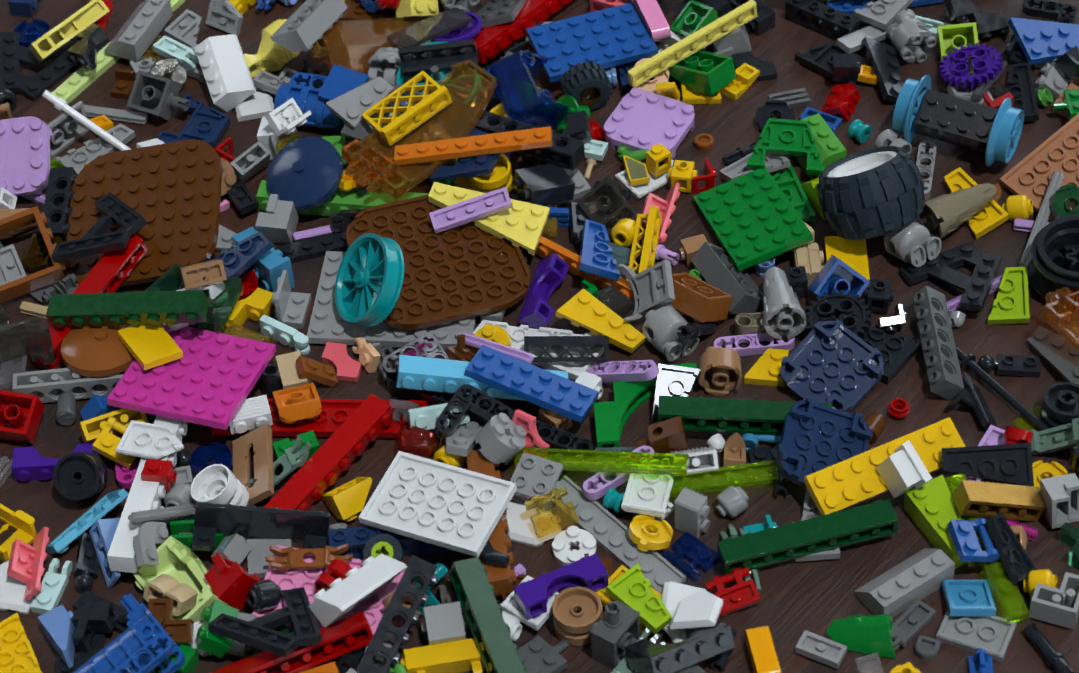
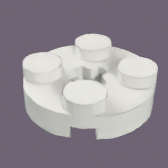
M570 526L567 530L560 532L552 542L554 559L561 566L580 560L584 557L585 553H589V556L596 553L597 548L596 539L586 530L579 529L577 526ZM577 546L579 550L573 549L571 551L570 547Z

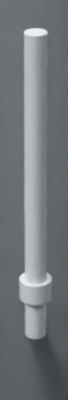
M47 90L43 93L42 97L54 104L56 109L64 111L118 150H130L125 144L67 105V102L61 97L57 98Z

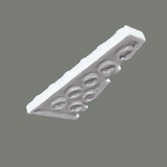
M482 320L473 332L474 335L486 324L500 326L510 335L512 340L511 347L524 351V336H593V334L585 332V335L573 334L571 330L547 327L532 329L529 328V325L521 324L520 327L509 326L506 322ZM529 347V353L534 357H538L543 352L540 347ZM551 347L547 352L552 357H559L564 350L561 347ZM572 347L569 352L574 357H580L585 350L582 347ZM593 347L590 352L595 357H600L604 352V347ZM596 362L532 363L548 370L568 372V378L576 380L583 371L588 372V369Z

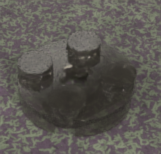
M175 57L161 58L150 67V74L164 77L165 73H171V80L181 85L179 92L184 88L187 72L184 65Z

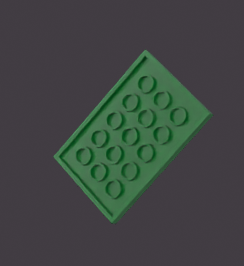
M766 167L764 169H756L753 172L693 196L695 205L738 271L813 241L812 233Z

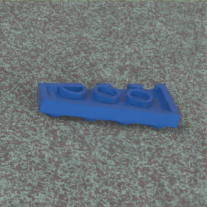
M585 219L582 231L579 270L618 281L620 272L616 270L617 262L612 257L613 250L608 244L609 237L604 224Z

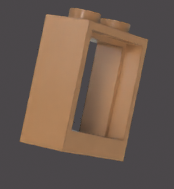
M222 259L179 268L183 288L185 289L227 280Z

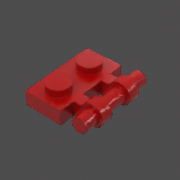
M748 566L742 569H733L732 573L721 577L717 575L713 577V580L705 583L708 591L717 588L718 592L713 595L723 600L719 618L761 602L753 579L743 581L744 577L751 575ZM734 581L737 582V585L727 589L723 586Z

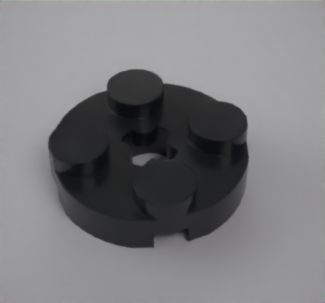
M769 100L765 102V105L761 108L759 107L756 111V124L759 127V131L762 133L768 118H773L774 115H777L779 119L795 120L794 109L787 106V103L782 100Z

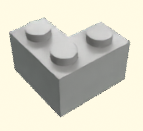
M1065 572L1060 589L1037 583L1031 599L1029 617L1074 630L1079 615V575Z

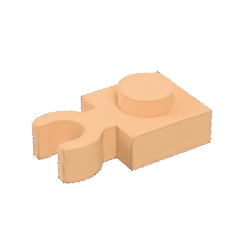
M363 337L355 338L358 346H353L352 350L355 354H359L358 361L368 373L376 372L381 355L371 343H366Z

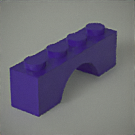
M556 253L540 261L534 274L518 320L522 325H529V328L539 329L550 323L554 309L548 304L549 298L556 287L565 279L569 264Z
M94 443L77 444L76 448L71 452H91L103 460V455L92 450ZM35 447L14 448L11 466L15 481L53 479V470L61 458H46L40 455Z
M595 553L515 586V602L525 619L529 620L546 613L550 597L560 590L580 586L596 592L606 588L609 585L608 572Z

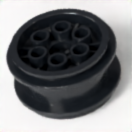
M1073 215L1053 220L1036 234L1031 246L1032 260L1029 264L1028 276L1033 289L1046 303L1063 311L1079 313V215Z

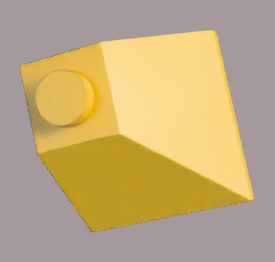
M356 477L323 494L321 498L337 520L351 521L358 517V512L363 510L372 479L371 477Z

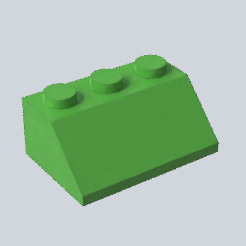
M819 113L800 120L809 122L817 152L820 154V160L825 169L832 163L846 157L845 147ZM794 156L806 172L807 158ZM807 174L810 179L820 176Z

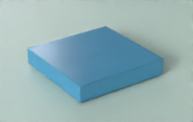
M942 580V589L949 616H995L996 608L988 580Z

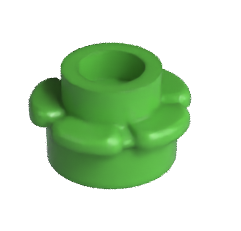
M1047 88L1037 91L1036 100L1039 105L1047 107L1053 102V96Z

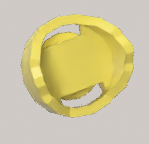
M278 19L262 30V39L256 55L243 54L252 78L260 70L266 72L279 71L285 64L299 55L300 52L295 53L272 41L270 38L287 19Z

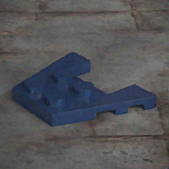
M185 93L183 98L190 100V106H185L189 107L187 112L193 113L179 135L160 131L156 138L164 143L189 139L204 140V142L214 148L229 126L230 117L213 107L208 108L199 99L196 101L192 99L190 94Z
M458 122L452 137L461 138L488 133ZM501 153L458 158L453 167L435 165L429 180L433 184L443 179L454 181L456 177L460 176L471 178L489 175Z

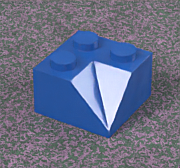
M831 255L808 289L821 298L824 297V292L831 295L832 290L836 294L843 290V295L851 291L852 297L857 294L860 297L870 281L843 261Z

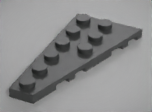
M491 0L475 14L481 18L482 28L512 22L527 0Z
M1039 326L1027 339L1028 345L1042 359L1048 361L1051 364V368L1058 371L1066 382L1079 385V343Z

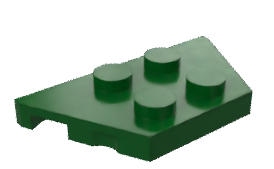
M793 166L787 167L786 171L781 175L777 173L772 176L803 221H816L814 210Z

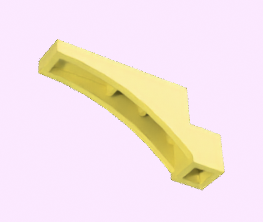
M92 0L45 33L28 48L37 60L41 62L110 10L102 0Z

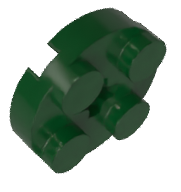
M1064 185L1051 195V211L1056 219L1079 215L1078 185ZM1068 200L1075 203L1073 210L1068 208Z

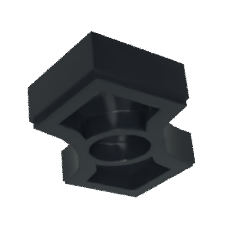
M751 51L732 54L735 70L744 63H747L760 70V74L756 78L758 81L777 79L778 73L773 61L757 59L752 55Z

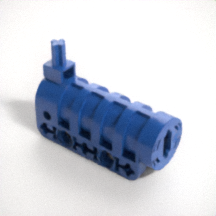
M298 72L291 77L289 85L282 84L278 88L274 109L293 98L303 114L308 111L311 112V115L306 118L307 122L301 126H312L318 129H330L341 132L345 125L342 119L326 107L325 103L327 101L318 98L317 95L321 88L313 87L316 82H323L324 84L328 76ZM355 147L352 157L363 159L366 150Z

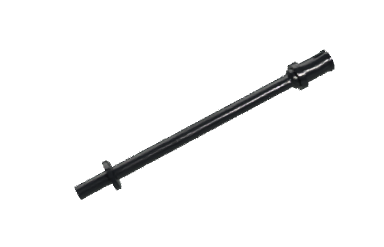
M956 346L962 370L970 369L1040 431L1050 429V427L975 363L976 356L973 353L967 356ZM1076 446L1059 451L1065 457H1069L1073 454L1070 449L1075 451Z

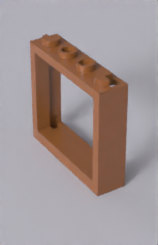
M37 206L0 220V236L37 222L50 257L57 245L56 243L52 244L51 240L54 239L50 228L46 229L45 224L48 221L44 212L40 213ZM52 259L54 266L1 285L0 303L61 281L65 278L63 270L66 269L64 262H54Z

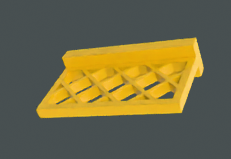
M422 71L366 110L361 116L384 137L385 142L389 146H392L452 103V99L444 85L440 86L427 73ZM422 79L426 80L425 85H417ZM424 90L423 95H415V91ZM428 90H435L430 95H428ZM405 91H411L410 96L401 95ZM409 101L408 106L399 107L400 102ZM413 101H420L416 105L412 106ZM395 102L394 107H386L388 103ZM393 112L392 117L383 118L384 113ZM397 112H404L399 117H396ZM374 113H380L379 118H370V116ZM382 123H389L385 127L381 128Z

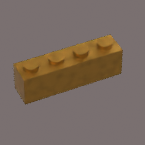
M962 480L952 494L960 515L991 518L1002 512L1005 519L1037 522L1047 508L1039 487Z

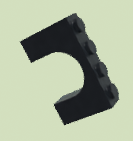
M717 621L714 627L685 629L687 640L673 644L661 645L642 639L624 647L628 666L639 673H674L734 648L735 644L731 627Z

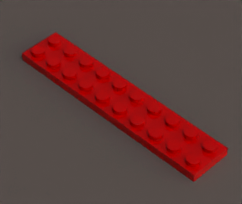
M267 398L273 425L270 426L272 427V436L297 437L299 434L313 430L316 437H330L365 399H320L322 412L318 417L314 419H301L293 424H286L280 421L274 398ZM383 400L391 405L393 419L387 427H384L379 432L377 438H424L425 430L411 432L408 410L427 407V400ZM229 426L226 430L211 428L212 435L243 436L251 432L247 430L244 433H235L233 435Z

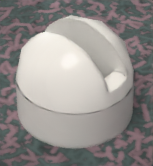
M720 433L713 435L707 441V446L713 447L717 453L723 451L725 439Z

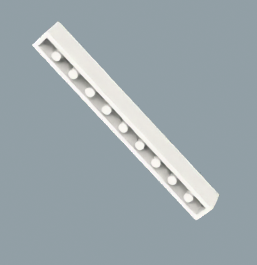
M156 415L154 424L172 427L175 435L182 443L183 435L187 434L188 422ZM178 451L157 460L172 461L173 467H175ZM141 458L108 551L107 558L110 571L137 573L138 566L133 536L138 534L140 526L130 525L128 516L131 515V512L160 509L161 499L166 496L163 482L142 481L141 473L148 458Z

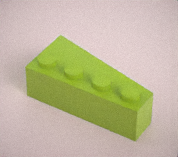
M943 475L930 480L919 489L914 487L905 491L904 510L934 548L941 549L955 563V569L971 562L960 561L947 526L951 519L962 520Z

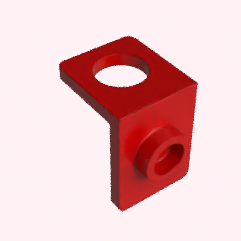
M229 137L217 146L215 150L220 158L231 163L235 158L231 156L234 152L232 138ZM228 145L229 147L227 152H224V147Z
M708 158L704 159L705 175L692 178L693 193L704 192L715 187L716 170L714 167H711ZM702 180L707 181V184L703 187L696 186Z

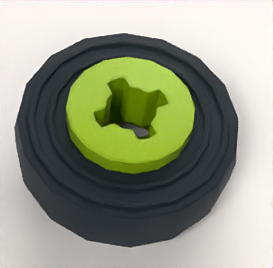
M378 534L372 537L366 543L363 550L364 561L370 556H373L375 559L381 554L400 562L403 560V549L400 542L395 537L387 534Z

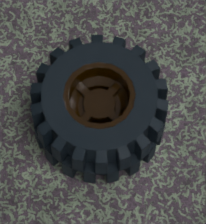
M584 61L582 64L577 63L576 66H571L569 71H565L564 77H561L560 88L563 95L573 96L577 100L578 105H586L590 112L600 109V106H604L606 101L611 98L612 84L605 69L599 63L596 64L593 61L590 63L588 61Z

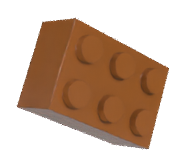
M687 272L672 274L675 300L667 304H671L677 309L679 314L689 315L693 318V321L702 324L709 321L717 322V320L727 319L733 299L732 295Z

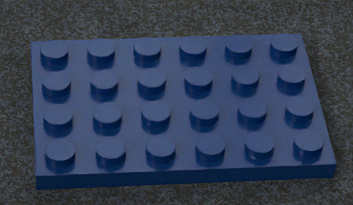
M633 2L526 29V35L550 83L561 80V77H564L565 71H569L571 66L574 67L577 63L582 64L584 61L599 63L602 68L606 69L658 54V48Z

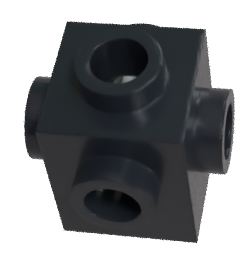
M871 279L870 286L866 287L864 299H868L869 311L888 313L889 302L894 301L895 290H891L892 281Z

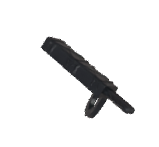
M963 373V379L967 387L945 408L949 410L959 400H962L974 408L982 427L986 429L990 425L996 427V421L978 386H975L969 374Z

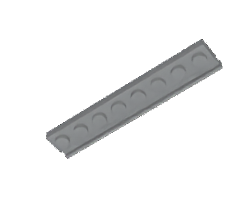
M564 475L562 480L557 481L551 494L553 507L571 523L579 527V529L586 530L596 539V544L619 564L627 569H631L638 563L642 568L641 572L644 577L649 579L651 587L661 595L664 582L671 581L680 584L686 582V576L655 550L640 551L637 548V544L628 536L629 528L596 500L587 499L584 496L583 489L570 478Z

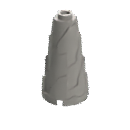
M772 267L765 272L763 285L764 327L767 333L774 338L782 339V336L787 335V338L790 339L804 330L807 319L798 298L795 297L793 289L788 283L785 272L778 267Z

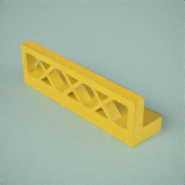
M649 206L648 214H637L628 266L635 273H640L652 267L655 263L662 216L657 206ZM642 221H647L645 230L641 227ZM644 237L643 246L641 247L638 242ZM641 255L640 264L638 265L635 260Z

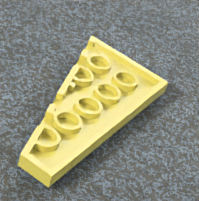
M434 182L428 195V201L440 208H445L486 193ZM510 199L512 208L473 221L475 226L500 239H508L512 242V245L518 248L521 246L534 256L550 214V207Z

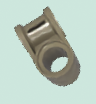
M763 312L740 313L735 317L734 336L764 333Z

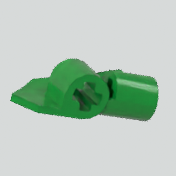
M857 614L847 616L844 619H835L826 631L835 642L847 646L848 651L896 658L891 639L894 626L890 614L875 616Z

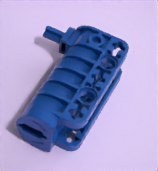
M129 594L127 596L124 595L122 597L123 600L120 601L129 613L126 615L129 619L126 623L129 628L73 673H150L156 667L161 668V673H174L184 664L185 655L143 603L139 604L132 594ZM172 654L177 656L178 660L176 662L171 661L170 656ZM163 661L168 666L167 669L161 664Z

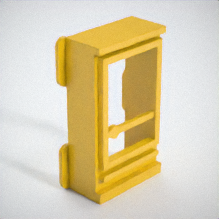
M0 504V520L6 523V525L1 527L0 535L7 531L9 526L16 529L0 546V560L5 563L10 559L12 543L16 539L30 545L37 533L34 526L35 519L22 510L14 512Z

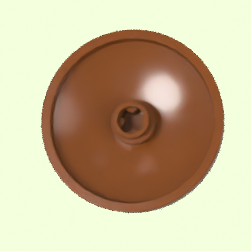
M102 325L101 327L83 326L73 328L65 336L61 344V355L64 364L72 372L87 377L111 376L127 370L135 358L119 339L117 331L132 325Z

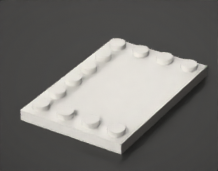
M399 451L358 518L362 524L479 557L516 492L517 486L516 483Z

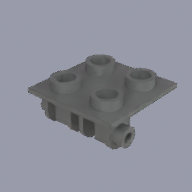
M72 273L71 275H65V278L61 281L28 294L44 306H48L51 295L73 294L79 284L75 282L77 277Z

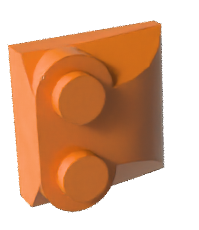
M314 382L272 392L280 421L286 424H293L301 419H314L322 412L321 400Z

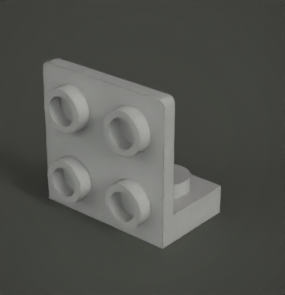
M283 270L281 277L277 279V291L273 292L272 304H275L274 316L279 322L292 328L303 329L312 300L311 294L291 292L288 271Z
M523 453L510 482L516 483L517 490L510 501L551 512L553 508L551 494L563 470V464Z

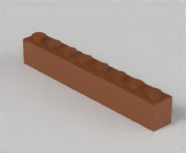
M480 449L472 450L466 457L468 470L502 479L500 470H496V467H500V465L489 461L480 452ZM506 509L489 537V542L496 551L509 555V565L507 567L490 565L481 558V564L486 568L488 582L494 588V596L512 593L514 583L517 582L516 571L511 569V566L515 565L513 553L508 550L512 548L510 535L506 536V532H510L508 520L503 518V516L507 515Z

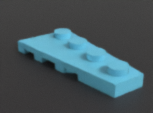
M124 488L107 493L48 544L46 551L50 555L65 552L70 547L69 543L73 540H78L83 532L86 533L85 530L94 525L97 519H101L106 513L114 509L129 494Z

